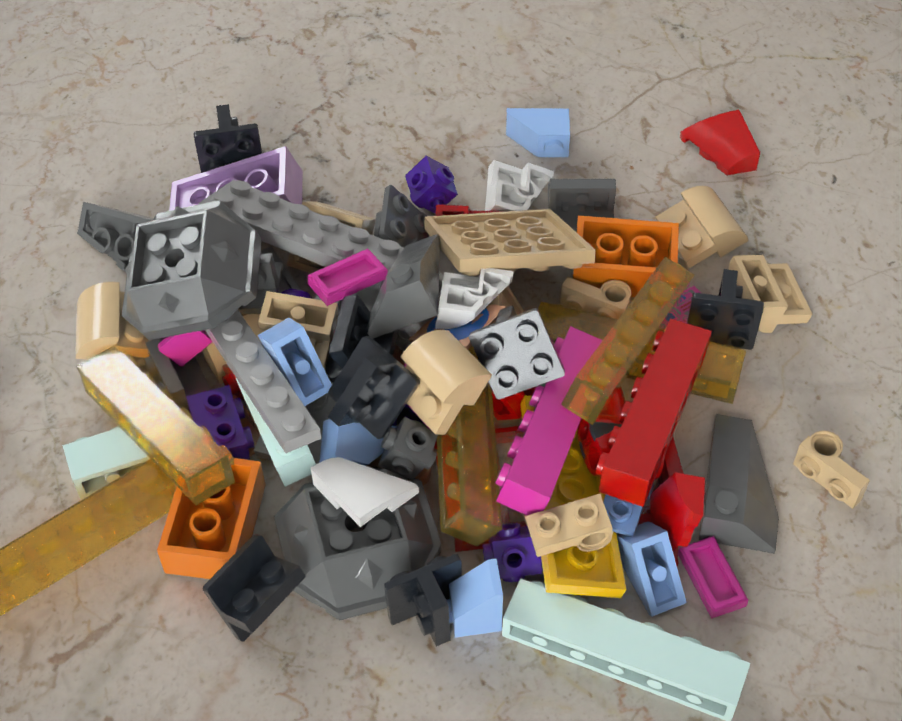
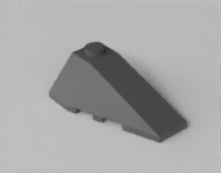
M83 202L77 234L99 252L110 256L117 262L116 265L125 271L129 264V256L133 251L136 225L151 221L154 218Z
M716 414L699 540L714 536L718 544L775 554L779 516L753 422L750 419Z

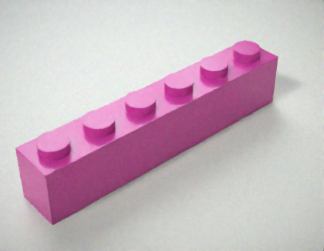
M570 326L565 339L557 337L554 346L565 369V375L545 383L544 387L541 385L536 386L529 405L535 407L533 412L528 409L526 410L518 428L519 431L524 432L522 438L515 436L507 454V457L513 459L512 464L504 462L495 484L501 486L496 502L525 515L544 511L555 488L610 343Z

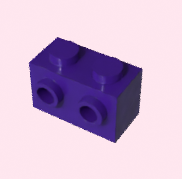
M230 386L186 396L201 454L250 460L248 449L254 448L253 437L249 426L242 428L240 419L245 418L243 405L240 397L233 399Z

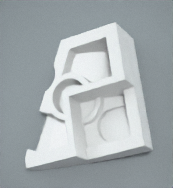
M493 160L488 168L485 211L508 212L528 210L532 202L554 176V171L531 163H527L523 169Z
M486 268L481 269L480 277L444 272L435 329L457 328L475 319L512 282L514 271Z
M340 457L324 460L311 467L313 485L336 509L342 507L360 527L384 509L388 508L393 512L419 493V487L415 483Z

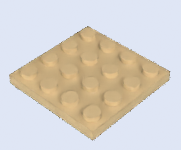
M551 209L427 216L424 218V230L429 236L438 234L440 249L459 273L463 275L478 276L481 269L486 268L514 272L520 268L546 271L549 269V266L562 265L565 268L576 269L581 268L582 264L595 263V249Z

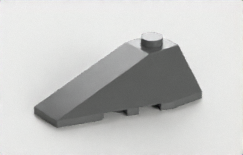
M438 234L406 245L388 271L370 312L368 335L372 339L438 315L440 239Z

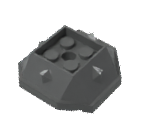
M220 200L184 208L177 206L174 210L157 213L151 221L137 224L133 251L129 256V264L125 269L127 279L122 316L148 340L217 327L231 317L241 305L245 307L257 298L261 250L260 235Z
M372 467V469L415 483L419 487V493L393 512L388 508L384 509L361 527L342 507L336 509L313 485V482L304 484L274 516L284 560L299 565L306 576L293 591L324 608L327 613L339 621L386 609L384 584L400 572H412L427 566L431 560L439 557L442 551L439 534L421 480L404 478L387 469ZM354 528H363V529H364V530H362V531H360V532H351V531H350V530H352V529H354Z

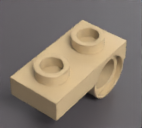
M567 276L561 287L560 308L566 309L572 314L597 321L604 326L622 331L628 320L631 289L625 282L620 280L607 281L599 289Z
M826 430L817 431L813 435L808 436L799 445L793 465L799 468L804 476L815 480L827 489L835 499L843 501L853 509L862 500L870 480L840 459L843 443L838 435Z
M601 494L525 516L537 557L576 545L581 551H595L605 547L612 539L613 529Z

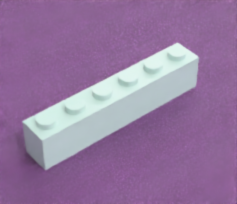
M520 578L503 617L502 636L725 721H731L751 664L742 660L733 652H719L703 646L701 642L692 637H679L665 632L654 623H641L627 618L618 610L611 608L603 609L589 604L580 596L546 592L545 584L539 581L529 582Z

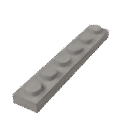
M238 309L231 317L217 327L205 330L285 453L321 439L319 426Z

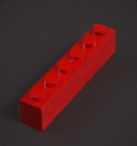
M671 318L664 332L658 330L652 347V351H655V353H648L643 364L642 374H644V377L637 376L631 392V398H634L633 402L626 401L623 406L619 420L623 424L621 428L614 426L608 442V448L611 450L609 454L602 452L598 461L596 474L601 476L598 492L644 507L706 358L712 331Z

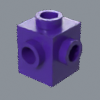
M427 155L405 175L410 190V199L418 208H425L436 213V205H447L458 195L454 184V176L449 167Z
M506 523L497 526V530L488 531L489 544H483L484 562L489 559H497L500 579L505 582H518L520 578L525 579L526 575L542 574L541 556L537 557L527 526L520 527V524Z

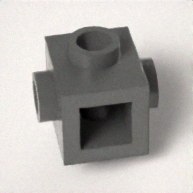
M404 418L396 428L390 427L381 443L384 451L378 466L404 478L414 479L424 468L429 470L433 465L438 453V449L434 448L438 434H434L422 422Z

